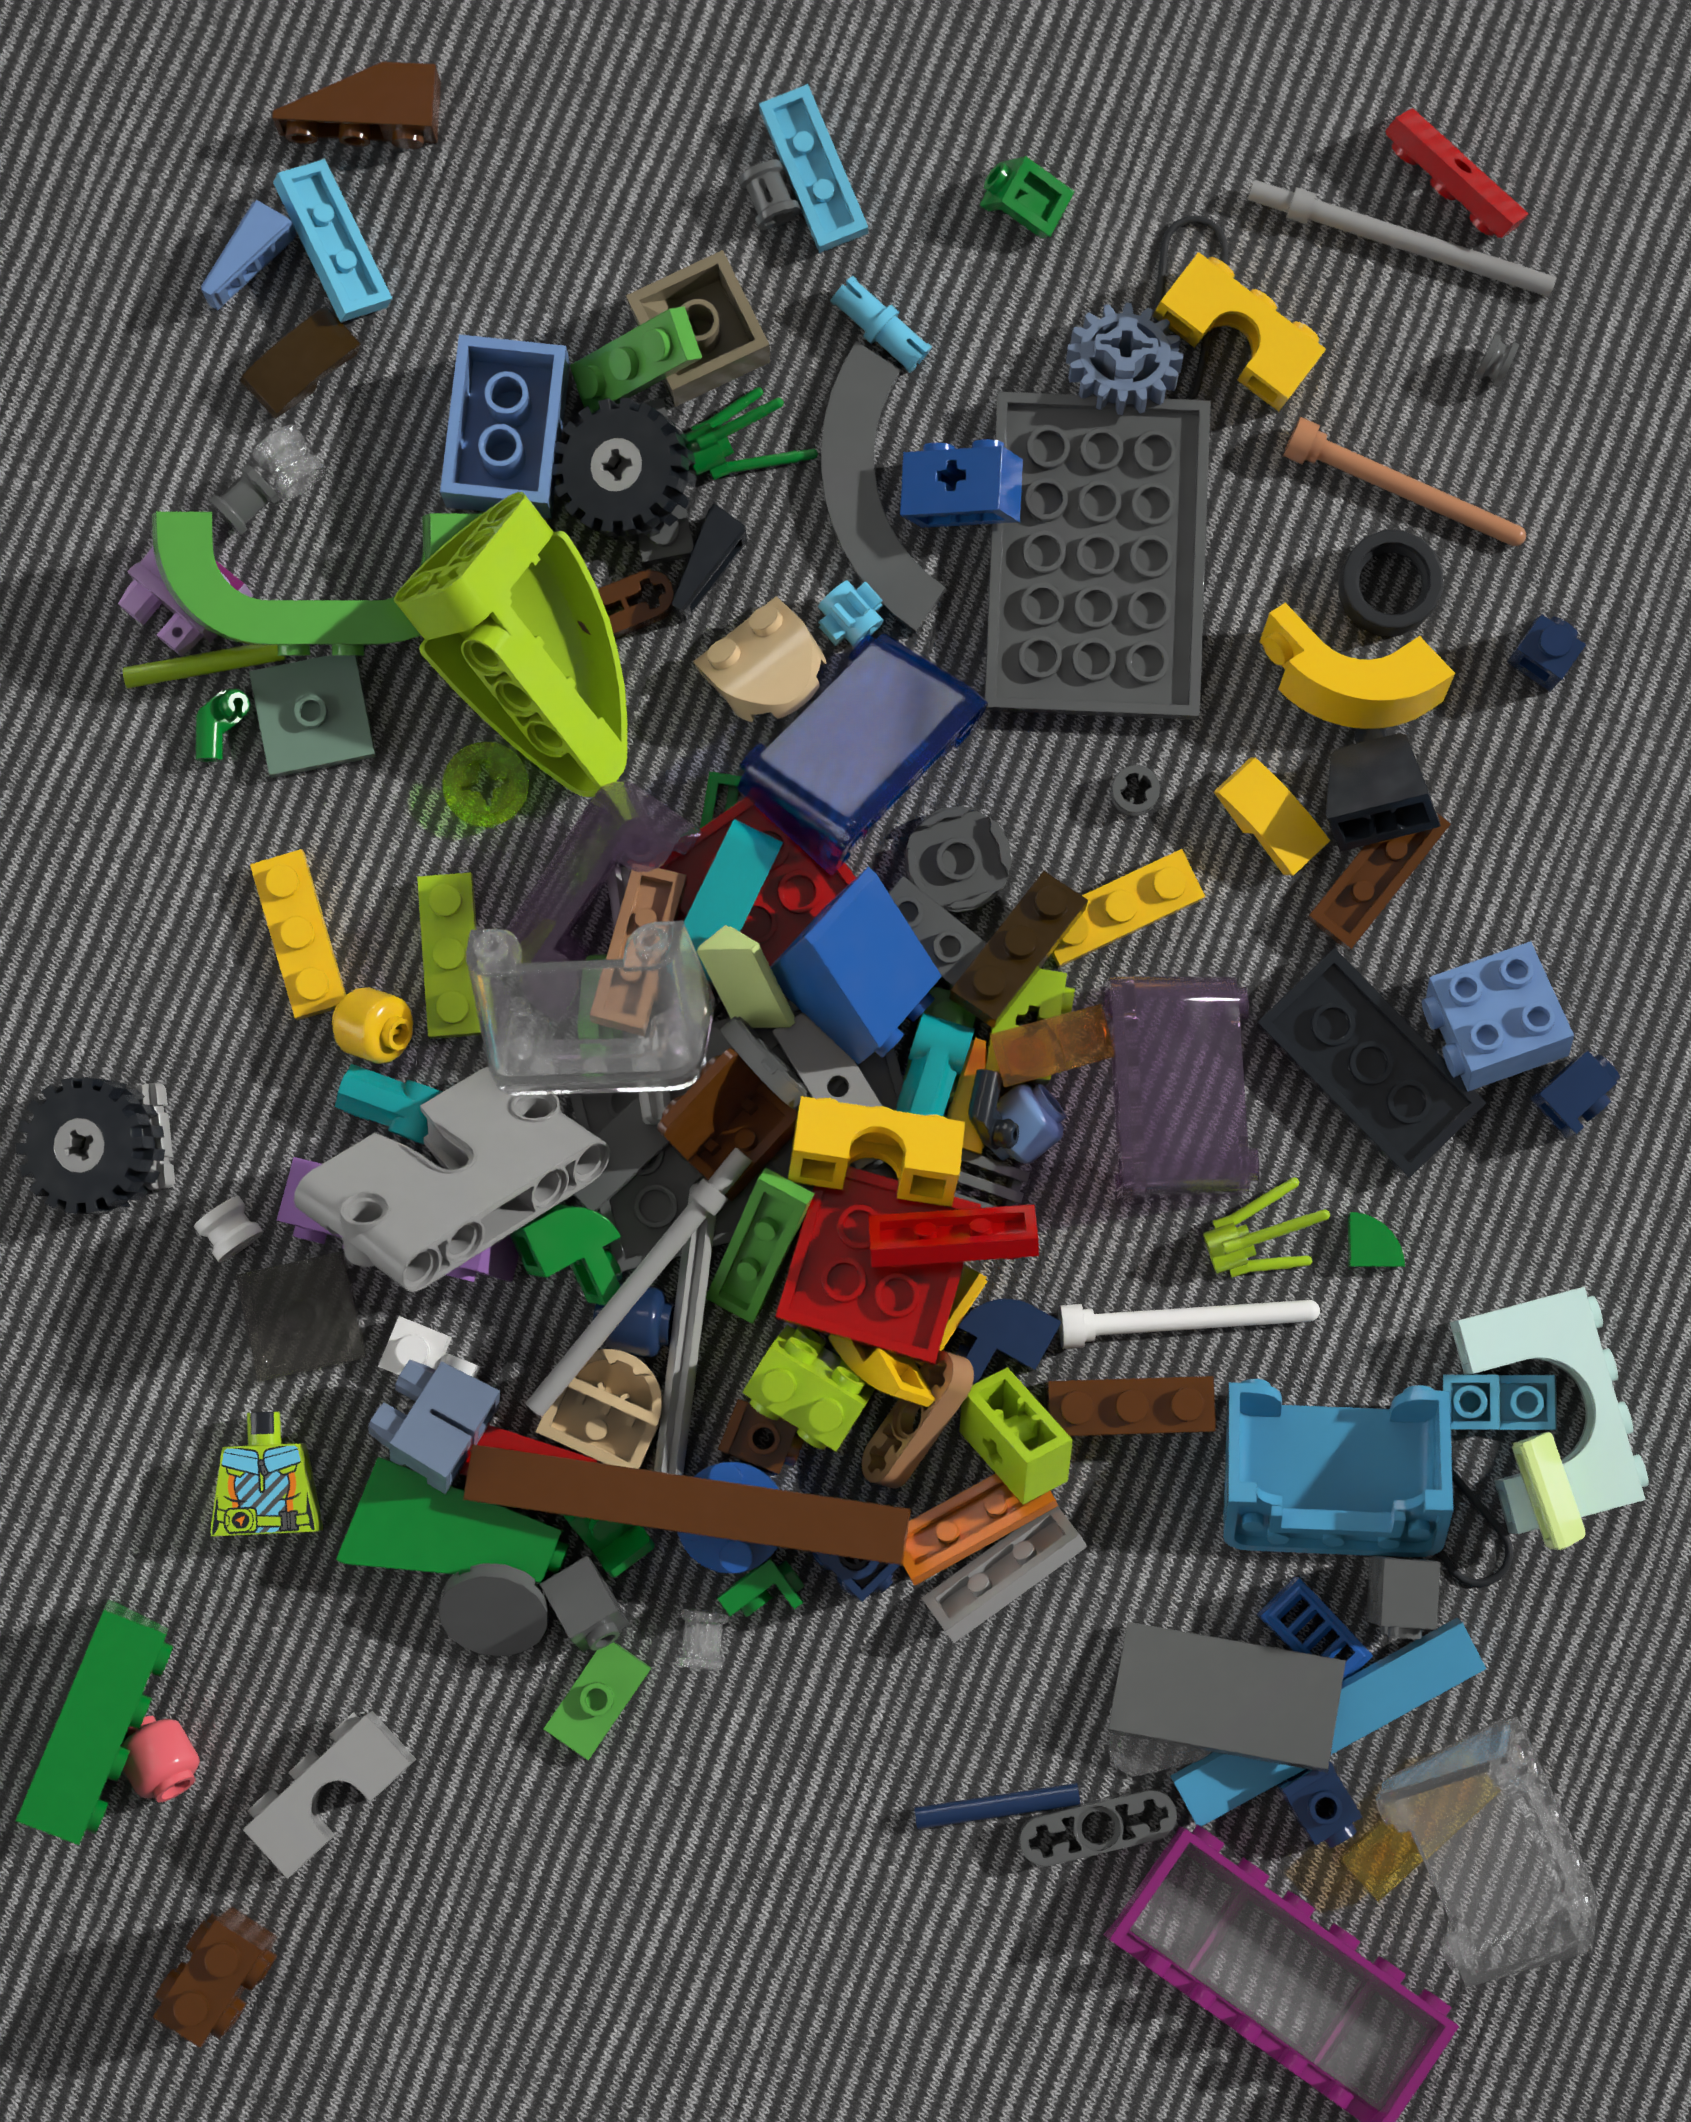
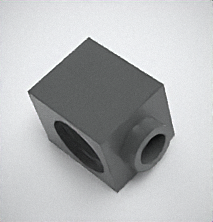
M585 1556L540 1584L568 1637L582 1653L588 1649L599 1650L610 1645L619 1637V1631L630 1625L601 1571L588 1556Z

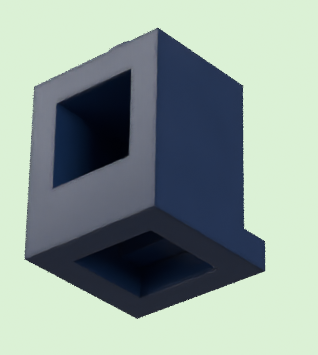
M1541 614L1536 618L1506 662L1551 692L1563 679L1586 644L1577 639L1579 635L1577 630L1568 622L1554 616L1548 619Z
M1586 1051L1572 1060L1530 1099L1563 1136L1569 1138L1584 1128L1578 1120L1580 1116L1588 1122L1612 1101L1606 1093L1617 1084L1616 1081L1620 1079V1075L1604 1056L1598 1054L1593 1057L1589 1051Z
M1331 1762L1329 1763L1328 1773L1305 1769L1277 1784L1278 1789L1308 1839L1315 1846L1325 1841L1328 1848H1332L1348 1840L1357 1832L1353 1823L1363 1816L1335 1772ZM1323 1797H1329L1334 1802V1811L1328 1817H1319L1315 1811L1317 1801Z

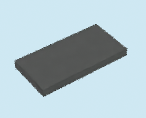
M1127 1622L1108 1731L1113 1734L1328 1773L1346 1660Z

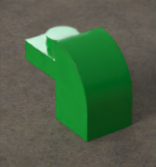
M555 1205L509 1234L529 1275L547 1278L570 1265L587 1302L604 1306L621 1287L619 1284V1280L622 1279L620 1266L615 1257L608 1250L604 1251L603 1249L605 1245L621 1236L615 1226L596 1211L581 1207Z

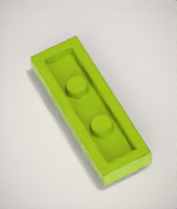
M469 872L417 876L428 1037L430 1039L484 1035L473 875Z

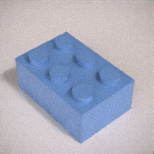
M459 334L440 493L447 508L485 512L509 495L523 492L543 518L552 519L557 478L552 476L553 464H559V455L554 453L557 441L561 442L570 371V360L566 346Z

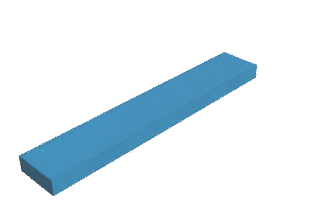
M1459 1618L1451 1620L1437 1628V1630L1435 1629L1422 1636L1421 1639L1413 1641L1343 1680L1331 1755L1486 1669L1463 1622ZM1212 1752L1172 1774L1170 1777L1195 1824L1203 1826L1305 1769Z

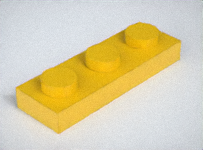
M300 849L250 864L294 1018L301 1020L334 1010L338 1003L346 996V992L304 851Z
M1180 849L1082 895L1088 899L1086 910L1053 951V958L1058 968L1204 900L1205 895L1183 850Z

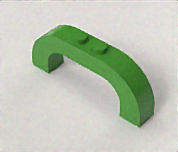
M155 512L152 514V537L155 559L162 580L169 593L183 611L195 622L223 638L251 645H277L278 656H310V645H332V656H363L364 645L390 644L420 636L417 629L394 602V597L386 600H260L246 596L233 588L225 580L217 567L213 553L212 512ZM430 513L422 516L423 555L421 565L449 539L481 514Z

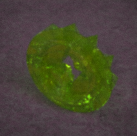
M477 742L462 748L447 764L442 782L443 794L449 808L458 818L470 826L494 828L499 824L514 819L517 812L527 801L529 778L524 764L511 749L494 742ZM480 764H485V769L489 772L492 780L509 781V783L501 784V787L493 789L492 806H487V802L483 799L480 792L463 791L464 788H470L472 784L480 781L479 774L482 773Z

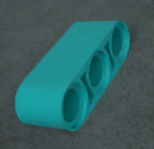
M733 820L668 953L667 961L712 982L697 953V949L725 925L731 926L739 932L741 931L783 844L782 841L741 821Z

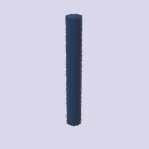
M1077 1783L914 1807L918 1830L1080 1805V1797Z

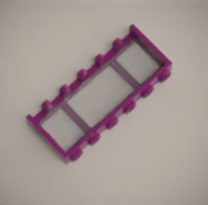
M1198 1824L1192 1833L1179 1826L1115 1922L1103 1935L1359 2121L1396 2122L1460 2027L1446 2017L1452 2007L1425 1988L1417 1996L1404 1987L1401 1982L1406 1976L1405 1973L1379 1955L1374 1963L1355 1951L1361 1943L1358 1939L1335 1923H1332L1328 1931L1310 1919L1315 1908L1289 1890L1281 1898L1264 1886L1270 1878L1268 1874L1244 1857H1242L1238 1865H1235L1219 1853L1225 1844Z

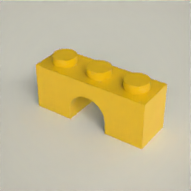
M1198 252L1162 298L1153 317L1158 321L1167 319L1170 322L1169 329L1194 348L1204 335L1213 328L1230 326L1241 331L1250 343L1251 359L1237 381L1279 412L1320 359L1326 348L1318 343L1319 337L1307 325L1298 321L1292 323L1276 311V304L1265 293L1257 289L1250 291L1234 279V272L1223 261L1215 257L1207 259Z
M801 1096L788 1179L795 1183L842 1190L846 1170L851 1163L862 1158H876L888 1163L895 1170L899 1181L898 1199L952 1207L960 1174L965 1122L947 1119L940 1115H919L893 1111L884 1106L868 1107L842 1103L831 1098L816 1099Z

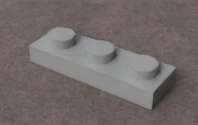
M1056 1507L1014 1530L923 1596L922 1600L952 1642L955 1643L1088 1546L1060 1508Z

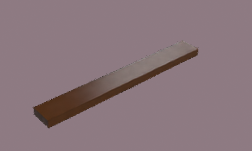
M473 1444L463 1498L467 1501L903 1565L911 1512L908 1508Z

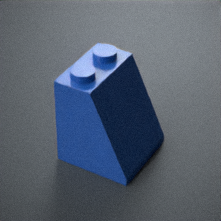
M869 866L817 914L770 966L783 994L858 1065L874 1052L882 1058L898 1043L904 1034L897 1027L906 1017L912 1022L915 1021L931 1005L935 998L929 991L942 977L878 875Z

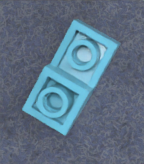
M1443 1375V1391H1450L1451 1430H1557L1556 1375Z

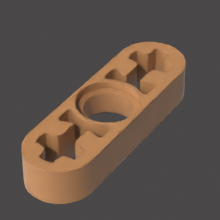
M940 1350L935 1365L926 1362L922 1365L920 1372L936 1401L930 1407H926L899 1398L864 1450L862 1472L869 1482L890 1488H899L907 1482L972 1388L974 1371L971 1362L967 1358ZM919 1408H921V1420L918 1428L913 1432L914 1418Z

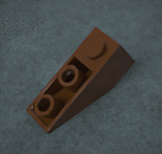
M382 61L273 110L272 119L279 136H286L287 140L298 144H313L318 141V138L339 139L340 143L355 147L367 146L372 140L392 141L394 146L403 149H418L423 147L424 143L437 144L441 81L436 64Z

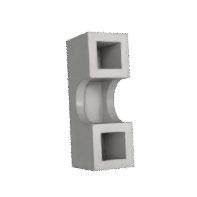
M373 1711L366 1714L362 1719L354 1712L329 1734L336 1742L321 1757L312 1750L288 1772L295 1780L280 1795L271 1788L248 1809L247 1812L254 1819L242 1830L287 1879L296 1873L335 1836L321 1819L317 1807L319 1794L327 1783L332 1781L348 1782L354 1785L371 1802L417 1760Z

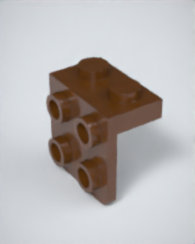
M729 1048L721 1055L710 1059L703 1067L700 1078L684 1095L676 1097L667 1105L662 1114V1119L658 1123L657 1130L707 1180L711 1178L735 1147L749 1157L752 1163L725 1194L730 1201H733L794 1135L798 1112L784 1103L756 1075L733 1048Z

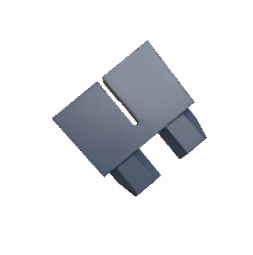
M409 1360L395 1383V1390L414 1400L415 1404L408 1415L383 1402L369 1422V1434L381 1444L390 1448V1461L399 1465L405 1464L427 1478V1484L446 1495L469 1458L472 1444L477 1445L497 1413L500 1402V1390L442 1361L435 1370L427 1365Z

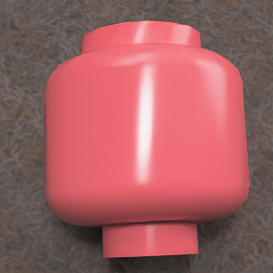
M154 1716L144 1717L140 1729L128 1727L125 1734L127 1739L120 1746L130 1750L123 1771L139 1797H155L157 1802H165L182 1794L194 1784L196 1779L193 1774L199 1766L200 1759L177 1720L162 1719L156 1721Z

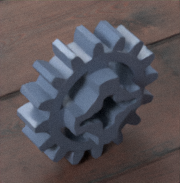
M1126 303L1123 313L1115 314L1109 304L1104 305L1101 319L1091 313H1087L1083 328H1073L1071 343L1067 348L1066 364L1070 365L1069 382H1080L1079 396L1082 399L1092 394L1096 395V408L1102 410L1108 402L1115 403L1117 415H1123L1126 404H1133L1139 413H1144L1147 399H1151L1154 403L1161 405L1164 402L1166 390H1175L1183 362V354L1179 353L1181 341L1179 335L1168 336L1170 322L1164 319L1156 324L1151 321L1153 309L1150 308L1145 309L1140 316L1133 314L1131 303Z

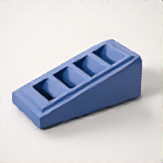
M1295 1576L1256 1614L1291 1651L1311 1654L1309 1651L1332 1630L1338 1638L1319 1656L1334 1658L1347 1645L1354 1653L1346 1660L1343 1680L1357 1673L1373 1657L1367 1648L1299 1577ZM1302 1599L1308 1607L1286 1627L1280 1619ZM1317 1614L1323 1622L1301 1643L1295 1635Z

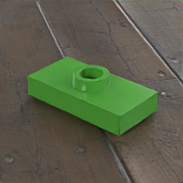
M616 1642L597 1650L543 1729L589 1760L652 1667Z

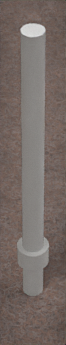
M1254 179L1247 200L1286 212V218L1306 224L1308 220L1547 297H1550L1556 282L1555 276L1315 199L1316 193L1296 187L1295 191L1292 192Z
M734 1148L708 1181L703 1178L689 1194L693 1200L525 1402L533 1412L543 1417L710 1213L715 1216L729 1198L725 1194L752 1163V1160L738 1148Z

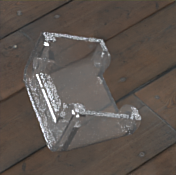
M684 921L653 922L637 928L627 940L623 959L521 963L522 948L513 933L502 929L470 930L466 949V962L488 1069L500 1091L514 1096L675 1091L689 1087L700 1078V1073L706 1062L716 1000Z
M1513 1716L1493 1722L1383 1780L1381 1790L1376 1795L1379 1813L1387 1826L1393 1824L1400 1833L1410 1831L1449 1917L1447 1936L1441 1938L1445 1960L1452 1970L1458 1968L1466 1988L1592 1952L1597 1919V1899L1594 1887L1527 1733L1517 1717Z

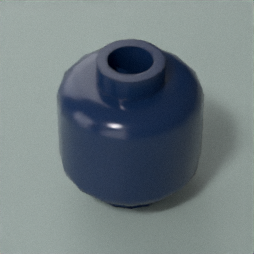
M649 1287L603 1342L605 1348L624 1351L635 1357H654L659 1353L662 1346H670L675 1304L667 1302L666 1296L660 1288ZM595 1305L593 1320L604 1308V1305Z

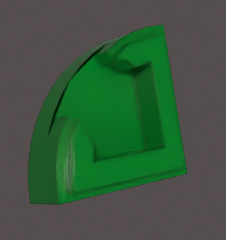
M1348 1213V1267H1405L1401 1245L1394 1233L1384 1223L1366 1214Z

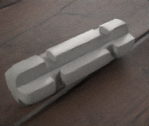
M161 1083L142 1084L136 1087L145 1096L140 1103L153 1105L158 1115L150 1119L151 1125L163 1126L165 1136L164 1138L155 1139V1149H165L164 1161H153L151 1166L152 1169L160 1172L155 1183H144V1185L150 1190L171 1188L175 1184L174 1165L169 1164V1158L173 1157L169 1114L164 1113V1107L168 1106L166 1088Z

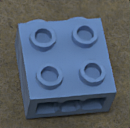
M1531 941L1429 977L1426 998L1422 999L1423 1012L1432 1030L1440 1029L1447 1044L1442 1047L1448 1070L1453 1077L1461 1076L1467 1092L1569 1056L1574 1034Z

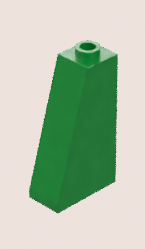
M378 1457L336 1560L350 1565L456 1574L459 1572L458 1575L468 1573L471 1566L482 1563L505 1564L525 1571L535 1579V1582H543L548 1572L555 1575L559 1573L570 1544L561 1541L565 1532L563 1528L511 1507L464 1500L465 1489L453 1484L445 1495L427 1484V1478L404 1464H396L386 1457Z

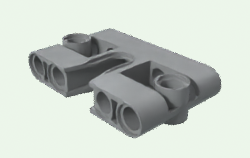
M488 1066L420 1105L421 1112L427 1118L428 1135L423 1137L424 1144L446 1169L438 1167L406 1145L373 1133L306 1174L296 1188L294 1203L296 1208L331 1234L343 1237L345 1257L349 1262L357 1266H376L408 1291L416 1292L427 1287L595 1181L605 1170L609 1162L610 1149L609 1145L563 1114L560 1111L559 1098L553 1092L539 1088L527 1089L496 1067Z

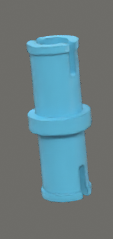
M851 276L846 281L847 285L843 284L830 302L840 308L865 331L863 337L869 343L873 344L875 341L879 343L906 368L905 370L909 373L912 372L917 366L916 363L920 364L932 349V346L924 342L897 317L899 311L894 306H884L854 276Z

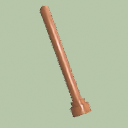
M1303 417L1299 418L1283 453L1284 457L1303 464L1305 460L1315 464L1316 460L1322 461L1511 546H1519L1526 539L1525 530L1515 523L1326 440L1328 434L1319 431L1320 425Z

